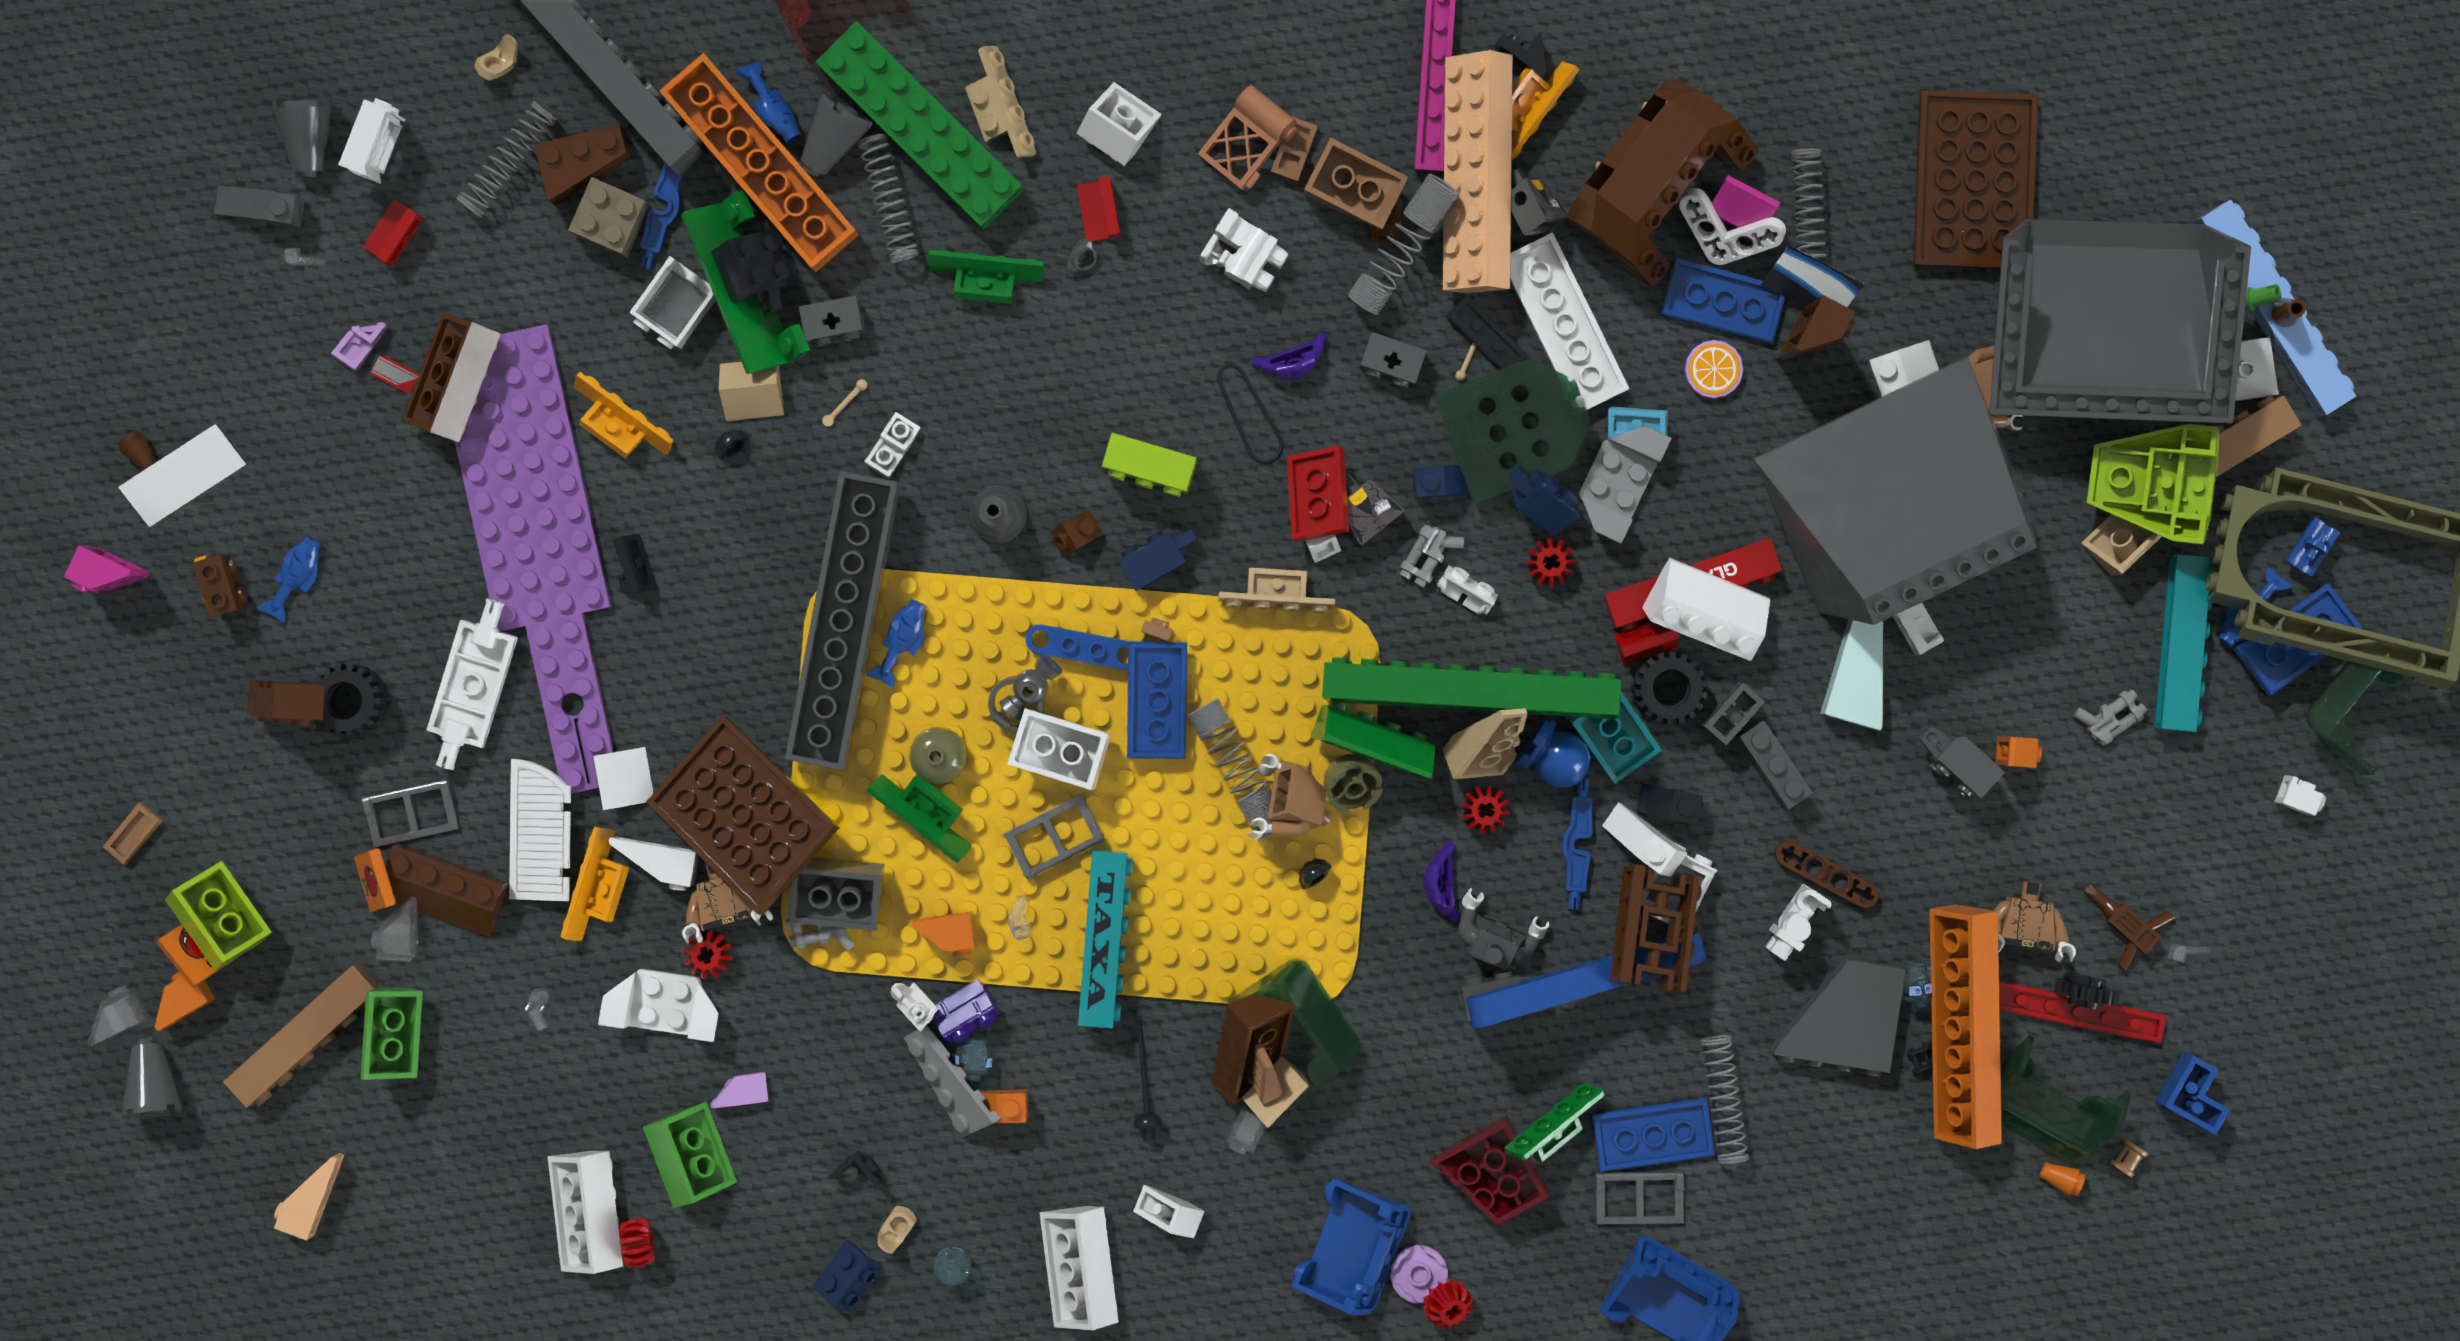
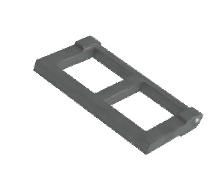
M448 778L362 797L374 847L460 828ZM440 788L448 823L419 829L412 794ZM403 797L411 832L382 838L374 803Z
M1082 794L1004 833L1027 880L1105 841L1104 834L1101 833ZM1078 805L1093 838L1066 851L1050 818ZM1043 822L1059 855L1031 868L1015 836Z
M1683 1171L1595 1172L1596 1224L1684 1223ZM1635 1180L1636 1215L1605 1216V1181ZM1643 1180H1674V1215H1644Z

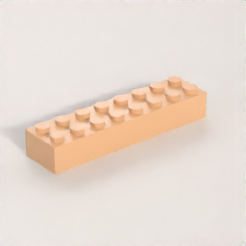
M1487 50L1445 57L1444 181L1452 186L1459 193V196H1457L1456 201L1452 203L1453 206L1449 208L1448 213L1443 218L1444 291L1476 293L1510 289L1513 55Z

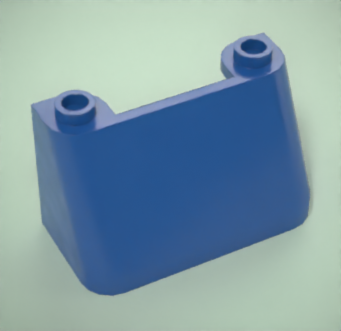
M1332 1178L1324 1190L1325 1202L1331 1207L1312 1259L1299 1263L1294 1270L1292 1288L1350 1315H1367L1378 1304L1391 1265L1410 1219L1411 1207L1398 1200L1342 1179Z
M1642 1236L1634 1245L1601 1303L1599 1312L1613 1322H1623L1631 1315L1675 1341H1723L1737 1321L1740 1293L1727 1280L1650 1237Z

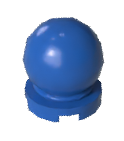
M1545 716L1538 725L1540 727L1539 732L1534 740L1529 738L1515 764L1523 770H1527L1529 766H1534L1537 776L1545 784L1555 788H1565L1580 783L1587 775L1591 759L1587 744L1576 734L1568 731H1556L1555 726L1557 722Z

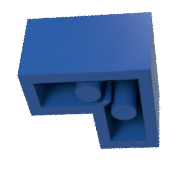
M2183 1051L2155 1102L2215 1135L2230 1111L2227 1107L2205 1096L2219 1069Z

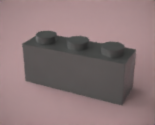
M1764 720L1756 721L1735 736L1783 808L1790 809L1813 793Z

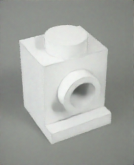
M2285 775L2275 803L2306 815L2316 816L2317 812L2322 810L2326 796L2315 791L2316 785L2303 780L2298 781L2299 778Z

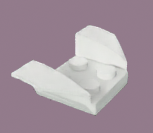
M640 969L603 996L598 1025L623 1029L628 1026L684 1034L688 1035L689 1039L714 1042L719 1013L702 988L699 977Z

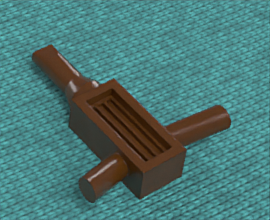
M2091 883L2083 891L2102 908L2105 916L2108 917L2106 921L2128 940L2126 948L2117 964L2125 972H2127L2137 949L2142 954H2147L2162 938L2155 930L2175 919L2173 915L2166 911L2150 921L2144 922L2124 903L2119 905L2117 902L2109 900Z

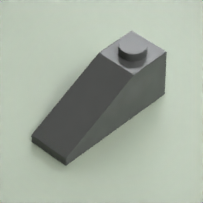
M218 186L214 214L301 228L305 200L296 195L280 192Z

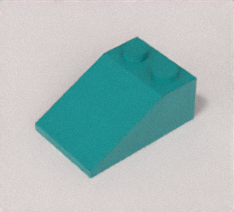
M1622 692L1619 719L1566 716L1614 784L1662 751Z

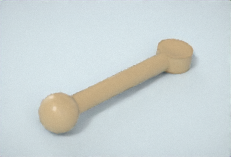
M1472 343L1461 370L1455 374V378L1460 382L1464 381L1467 377L1466 370L1477 348L1474 343Z
M858 380L855 389L830 415L823 417L822 422L825 426H832L835 417L860 391L867 388L866 380Z

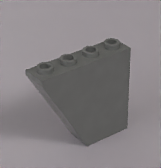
M1843 958L1771 1045L1770 1052L1778 1055L1777 1060L1794 1063L1795 1058L1806 1060V1065L1823 1067L1824 1063L1835 1064L1834 1069L1852 1072V1067L1864 1069L1863 1074L1880 1077L1881 1072L1890 1073L1906 969L1898 966Z

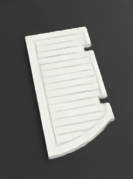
M511 759L509 899L570 901V877L562 876L563 868H570L571 812H563V803H571V786L567 785L548 768L535 762L521 759Z

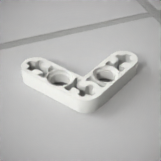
M1698 188L1686 190L1680 201V210L1710 262L1717 265H1724L1777 247L1781 244L1786 234L1785 224L1780 219L1774 217L1727 232L1707 194ZM1704 221L1710 222L1715 230L1711 232L1704 231L1700 227V223ZM1767 229H1769L1771 232H1777L1776 236H1774L1772 233L1766 234ZM1741 236L1749 237L1753 241V245L1743 246L1738 238Z

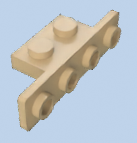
M983 46L979 48L978 52L987 76L966 86L965 89L984 141H992L1008 133L1018 158L1036 155L1034 139L1025 123L1024 111L1017 101L1014 84L1006 71L1002 53L997 46Z
M1249 568L1247 593L1219 592L1218 602H1224L1225 607L1239 608L1241 603L1253 604L1254 609L1265 610L1270 609V605L1282 606L1284 611H1299V607H1309L1311 612L1328 613V609H1334L1335 599L1306 597L1307 571Z

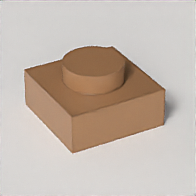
M1153 617L1151 622H1144L1141 632L1170 641L1173 630L1168 629V622Z

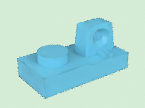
M1610 407L1608 409V438H1613L1644 426L1667 436L1668 410Z

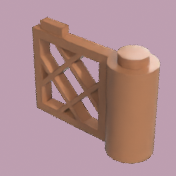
M1250 85L1239 95L1234 108L1198 154L1240 189L1244 190L1246 186L1251 189L1261 176L1258 173L1259 169L1277 146L1284 141L1286 143L1295 136L1297 121L1257 88ZM1237 117L1244 123L1245 135L1230 137L1229 126ZM1249 128L1253 130L1256 134L1250 135ZM1263 138L1269 143L1262 154L1251 155V139ZM1245 140L1246 156L1232 158L1230 142ZM1225 143L1226 159L1214 160L1208 155L1215 144ZM1247 161L1248 171L1239 180L1233 175L1232 163ZM1225 163H1227V168H1228V170L1225 169V168H1224L1222 165H1220V164H1225Z

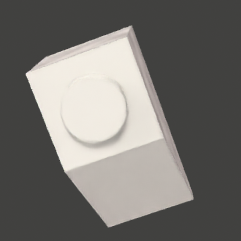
M1143 1185L1133 1212L1171 1234L1194 1238L1205 1211L1188 1201Z

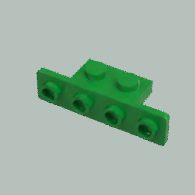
M929 250L928 252L930 271L956 274L953 291L954 298L1012 304L1015 280L1044 282L1043 261L1030 258L1015 259L1001 255L985 256L977 253H956L948 250Z
M883 774L867 789V792L875 797L877 801L885 805L956 863L971 848V844L950 828L963 809L918 775L911 780L904 791Z
M1588 1083L1578 1086L1569 1096L1558 1102L1554 1108L1543 1117L1537 1119L1533 1125L1505 1146L1506 1153L1521 1160H1526L1533 1154L1535 1160L1543 1162L1582 1130L1578 1117L1605 1096L1603 1089Z

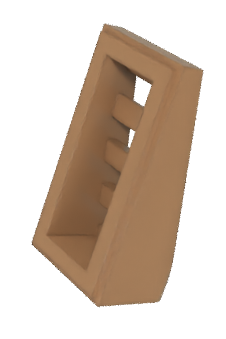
M1260 1043L1255 1046L1252 1084L1261 1103L1266 1104L1283 1096V1091L1273 1064L1264 1046Z

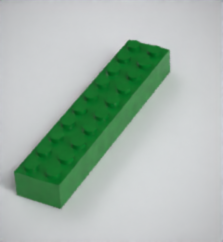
M1332 658V663L1324 662L1322 698L1327 702L1487 712L1526 708L1528 714L1604 719H1619L1621 680L1616 679V674L1598 673V678H1586L1585 672L1569 671L1568 676H1557L1554 670H1538V675L1527 674L1526 669L1509 668L1508 673H1500L1497 667L1479 666V671H1468L1469 668L1466 665L1455 664L1449 665V669H1439L1438 664L1420 663V668L1410 667L1408 662L1391 661L1390 666H1381L1378 660L1362 659L1361 664H1352V661H1349L1350 659Z

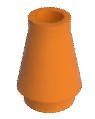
M2046 1161L2039 1175V1178L2046 1180L2068 1196L2071 1194L2079 1195L2086 1177L2085 1174L2080 1173V1169L2055 1165Z

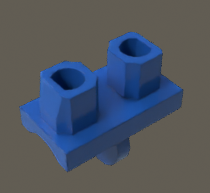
M2313 517L2285 562L2307 576L2312 577L2324 557L2330 551L2340 532L2326 525L2319 518Z

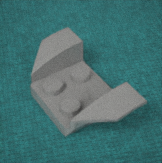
M1644 426L1602 442L1578 493L1595 532L1622 543L1632 523L1631 518L1657 463L1661 462L1672 439L1671 437Z

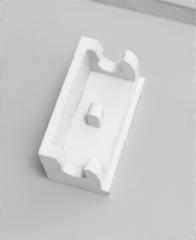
M1922 603L1893 616L1915 655H1921L1944 641Z

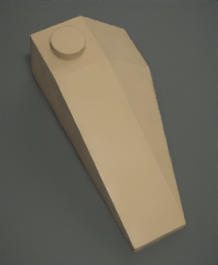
M1526 708L1500 710L1452 735L1442 751L1453 779L1503 775L1516 758L1515 747L1519 746L1520 739L1518 735L1524 729L1528 714Z

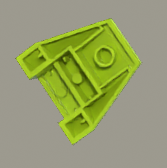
M2186 424L2094 445L2087 503L2171 541L2204 545L2211 519L2217 474L2219 427Z

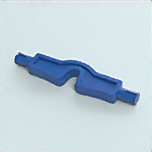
M665 161L653 195L662 201H666L668 207L664 211L650 209L647 212L644 234L640 244L644 254L639 267L652 270L655 254L661 253L668 227L678 217L681 207V198L678 191L683 175L679 176Z
M1583 779L1577 784V795L1571 798L1570 824L1562 837V853L1567 861L1565 889L1569 891L1568 909L1580 910L1581 892H1585L1587 886L1591 853L1582 849H1575L1574 841L1576 839H1590L1593 834V799L1588 797L1590 779H1584V785Z

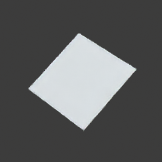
M645 747L593 756L603 810L646 803L651 797L653 788Z

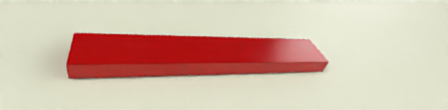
M1999 980L2000 1011L2161 1044L2167 1015L2121 1005L2102 1004L2101 1009H2089L2068 1004L2067 997L2056 994L2053 991Z

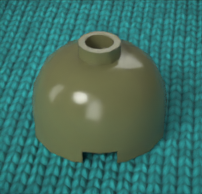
M933 727L924 730L915 737L910 746L909 761L912 770L930 784L941 785L952 782L961 775L967 764L965 742L958 733L949 728Z
M1346 754L1338 757L1329 765L1324 775V790L1329 804L1336 810L1350 813L1349 809H1356L1361 806L1363 810L1369 808L1377 802L1383 791L1381 787L1382 778L1378 768L1369 758L1362 755Z

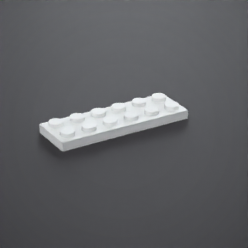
M1553 232L1510 253V282L1575 414L1578 415L1629 390L1625 378Z

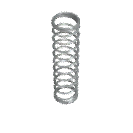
M532 101L530 106L547 118L548 121L529 110H525V113L541 131L521 119H518V123L533 139L514 128L510 129L513 135L527 149L506 137L503 138L504 142L520 158L501 147H496L497 151L512 167L494 156H489V159L505 176L486 165H482L483 170L499 186L479 174H474L475 178L492 195L471 183H467V186L484 204L464 192H460L458 197H456L460 203L479 217H482L484 213L475 207L470 200L484 208H489V204L476 190L492 199H496L495 193L483 181L499 190H504L502 184L489 171L507 181H511V178L498 163L514 172H518V168L504 153L521 163H525L523 156L511 144L529 154H533L531 148L517 134L534 144H539V140L533 136L526 126L544 136H547V132L532 116L552 127L558 122L555 117L535 101Z
M876 134L859 140L857 144L860 149L867 150L862 154L861 158L870 161L865 165L864 170L874 172L868 176L867 181L877 183L871 188L870 192L881 194L874 199L873 203L883 206L877 210L876 214L886 217L881 220L879 225L889 228L883 233L882 237L893 239L886 244L885 248L896 250L889 255V262H902L915 258L920 253H918L919 250L909 249L916 247L917 244L905 247H888L895 241L913 236L914 233L901 236H885V234L896 228L910 225L911 222L898 225H882L886 220L906 214L908 211L905 210L894 214L879 213L881 210L894 204L903 203L905 200L901 199L890 203L876 202L883 196L902 190L897 188L886 192L873 191V189L884 183L899 179V177H893L887 180H870L872 176L896 168L893 165L883 169H867L869 165L879 160L893 157L892 154L879 158H864L867 153L890 145L885 143L889 139L887 138L888 135Z
M1799 149L1790 153V159L1793 162L1802 163L1791 169L1793 173L1801 175L1794 178L1791 182L1797 186H1805L1792 192L1796 197H1804V199L1795 201L1793 206L1797 209H1807L1793 215L1796 220L1806 221L1795 225L1794 229L1798 232H1809L1795 237L1794 240L1797 243L1808 244L1796 248L1798 250L1826 244V242H1804L1797 240L1801 237L1826 232L1825 230L1807 231L1797 228L1810 223L1824 222L1825 219H1803L1796 217L1802 213L1824 210V207L1807 208L1795 205L1803 201L1824 198V196L1795 194V192L1804 189L1823 187V184L1807 185L1794 182L1805 177L1823 175L1822 172L1802 173L1794 170L1806 165L1821 164L1822 161L1796 160L1820 157L1822 155V150ZM1808 254L1813 258L1826 257V254Z
M1729 1035L1706 1037L1700 1040L1702 1046L1729 1043V1045L1722 1048L1702 1052L1703 1055L1713 1053L1731 1055L1722 1060L1704 1063V1066H1733L1726 1071L1707 1074L1705 1077L1723 1076L1735 1078L1726 1083L1707 1087L1708 1089H1736V1091L1726 1095L1710 1097V1101L1719 1099L1738 1101L1730 1106L1711 1109V1112L1727 1110L1740 1113L1730 1118L1714 1120L1712 1123L1732 1122L1742 1124L1730 1130L1714 1132V1135L1726 1133L1743 1135V1137L1737 1140L1717 1143L1715 1145L1717 1147L1725 1145L1745 1147L1734 1153L1718 1155L1717 1159L1720 1164H1736L1749 1160V1155L1742 1153L1748 1148L1747 1145L1737 1143L1746 1137L1744 1133L1736 1131L1741 1129L1744 1123L1739 1120H1733L1740 1117L1743 1113L1741 1110L1733 1108L1739 1105L1741 1100L1736 1097H1729L1739 1091V1088L1729 1085L1738 1078L1735 1075L1726 1074L1736 1068L1734 1064L1725 1062L1732 1059L1734 1054L1722 1051L1733 1044L1731 1042L1732 1037Z

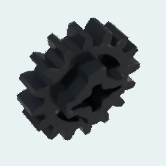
M2072 974L2071 980L2057 978L2053 990L2054 993L2067 997L2068 1004L2095 1010L2101 1009L2102 1004L2118 1005L2120 991L2117 989L2106 987V980L2082 974Z

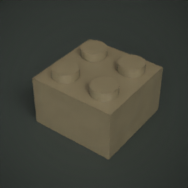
M591 177L568 231L628 258L651 205L639 197Z

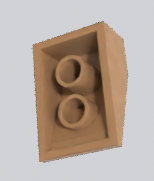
M1330 137L1304 189L1303 195L1382 230L1409 177Z

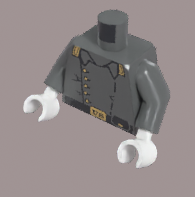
M1470 888L1462 899V904L1466 909L1462 911L1458 928V935L1466 943L1469 954L1507 971L1512 964L1524 965L1528 963L1539 944L1538 939L1545 937L1549 922L1546 923L1545 927H1539L1536 924L1538 916L1534 917L1528 931L1529 935L1477 913L1475 910L1483 901L1484 894L1481 892L1477 899H1475L1471 895L1472 888Z

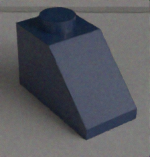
M1470 464L1422 467L1412 470L1415 499L1473 493Z

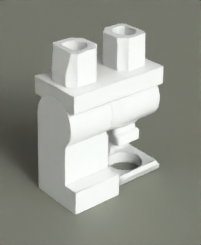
M1228 208L1215 229V234L1212 235L1202 251L1200 261L1207 266L1225 267L1224 274L1228 278L1242 284V286L1249 290L1253 286L1267 292L1274 280V276L1262 269L1267 262L1281 269L1288 258V253L1277 245L1278 239L1271 235L1269 236L1263 230L1239 217L1238 213ZM1218 239L1235 248L1237 252L1232 255L1227 250L1223 251Z
M1802 884L1780 916L1778 926L1773 923L1769 931L1774 933V935L1765 947L1784 961H1786L1794 948L1801 951L1805 946L1801 941L1806 940L1811 933V926L1808 922L1809 918L1815 913L1814 911L1817 907L1822 911H1825L1826 908L1831 909V902L1807 885Z

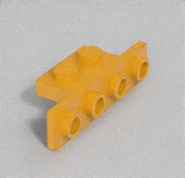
M1561 62L1547 82L1532 68L1526 67L1512 85L1511 161L1521 153L1525 142L1539 129L1540 122L1556 106L1557 100L1563 91L1573 83L1575 75L1579 71L1576 65Z
M581 372L576 375L574 389L594 403L580 419L579 425L625 459L643 439L664 455L671 451L673 439L666 430L661 427H655L647 421V418L640 411H633L624 404L618 395L607 392L595 378L586 376Z
M594 827L588 841L584 861L580 867L577 884L571 896L569 910L563 922L560 937L565 940L582 941L590 916L605 922H613L630 868L608 859L611 849L609 838L615 836L614 830Z

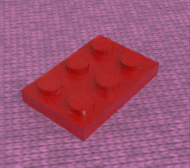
M1337 445L1287 456L1291 539L1300 542L1349 532L1344 448Z

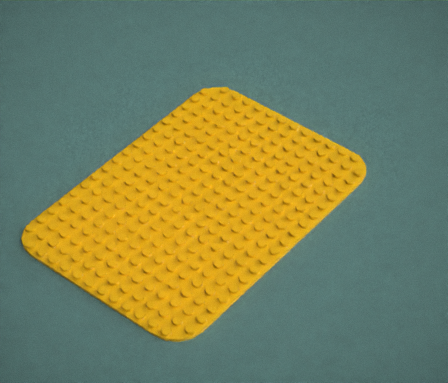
M885 569L847 769L839 770L793 761L791 780L840 827L814 857L885 864L878 926L876 931L846 929L845 931L856 944L849 951L844 949L836 937L830 938L828 944L822 945L821 942L806 944V948L798 949L797 946L792 947L793 950L811 965L834 972L969 983L979 979L984 984L1081 992L1092 850L1128 852V859H1133L1132 876H1126L1125 888H1131L1130 904L1124 905L1123 917H1128L1127 935H1121V946H1126L1125 964L1119 963L1118 975H1124L1122 993L1117 992V995L1227 1004L1236 999L1240 1000L1249 995H1256L1291 1002L1295 1009L1320 1006L1338 996L1349 982L1358 957L1370 807L1363 810L1361 806L1356 809H1349L1350 813H1345L1331 806L1326 795L1324 808L1332 814L1331 820L1326 826L1310 829L1307 834L1298 836H1271L1261 842H1258V839H1252L1249 837L1252 829L1247 824L1248 822L1243 816L1242 811H1240L1239 806H1237L1236 801L1255 791L1263 783L1231 794L1230 791L1255 770L1226 781L1222 780L1228 772L1247 757L1221 767H1215L1219 760L1239 744L1213 754H1208L1210 748L1232 731L1200 741L1199 735H1197L1187 715L1219 698L1220 703L1224 706L1223 708L1227 711L1226 713L1231 720L1212 731L1206 737L1229 728H1236L1235 733L1214 750L1237 741H1244V744L1221 763L1245 754H1251V758L1229 776L1253 767L1259 768L1263 764L1261 763L1262 758L1267 754H1273L1279 763L1287 761L1308 767L1315 780L1324 787V775L1329 765L1338 757L1354 754L1310 738L1321 706H1331L1332 703L1322 698L1324 662L1332 663V658L1350 659L1349 661H1352V664H1361L1362 659L1378 660L1381 663L1377 641L1367 624L1350 611L1337 607L1328 609V613L1311 612L1309 607H1299V611H1284L1282 606L1270 605V609L1265 610L1254 609L1253 604L1241 603L1239 608L1225 607L1224 602H1218V596L1149 590L1135 591V589ZM816 592L810 599L804 619L800 676ZM912 598L927 606L924 611V640L914 656L907 651L898 656L891 670L894 676V687H890L881 680L869 677L867 672L876 666H881L889 651V648L884 647L882 642L888 636L890 622H892L894 616L903 607L909 604ZM1153 617L1168 622V629L1173 630L1170 641L1141 632L1144 622H1151ZM1035 625H1047L1126 641L1187 642L1185 759L1126 757L1128 670L1046 655L1059 665L1062 673L1053 680H1047L1049 689L1045 698L1043 714L1112 734L1095 790L1082 788L1008 765L1017 732L1004 731L992 721L993 718L988 707L990 692L1004 678L1017 676L1025 670L1036 669L1034 665L1039 654L1032 652L1025 640L1028 630ZM1037 631L1032 636V642L1038 648L1045 647L1049 641V637L1044 631ZM1123 647L1118 652V659L1123 664H1128V647ZM1009 684L997 692L995 707L997 713L998 711L1012 721V724L1020 725L1021 720L1010 716L999 703L1008 695H1015L1013 684ZM1340 703L1349 707L1348 713L1356 716L1359 711L1374 716V722L1377 723L1378 705ZM1038 704L1025 706L1026 709L1036 712L1038 710ZM933 727L949 728L958 733L965 742L967 750V764L961 775L952 782L941 785L932 784L963 809L950 828L971 844V848L958 863L946 856L940 849L922 837L920 833L867 792L869 786L881 774L904 791L916 776L909 761L910 746L916 736L924 730ZM1275 770L1270 776H1263L1257 772L1237 789L1265 780L1272 792ZM1082 794L1101 833L1104 834L1105 841L1027 880L1004 833ZM1078 805L1050 818L1066 851L1093 838ZM1043 822L1015 836L1031 868L1059 855ZM1315 858L1326 860L1332 866L1328 875L1317 885L1303 890L1299 883V872L1304 867V864ZM791 884L783 891L781 899L783 932L788 941L789 936L795 935L794 930L788 931L786 926V919H789ZM972 911L977 946L970 949L971 954L953 956V951H943L914 929L912 921L919 918ZM817 925L803 926L804 933L818 930Z

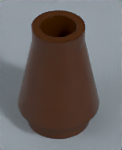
M2281 298V301L2274 303L2272 307V318L2278 325L2289 327L2294 325L2305 313L2306 307L2301 300Z
M137 430L117 443L121 448L120 452L143 471L158 462L144 434L140 435Z

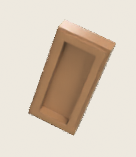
M139 802L104 844L103 848L122 864L128 865L164 820L144 803Z

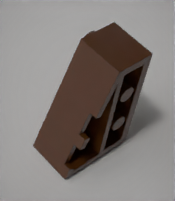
M620 124L534 144L547 200L554 206L576 191L586 187L591 177L595 179L600 176L602 177L632 158L626 130Z
M249 680L247 715L259 716V721L310 725L311 720H323L325 685Z

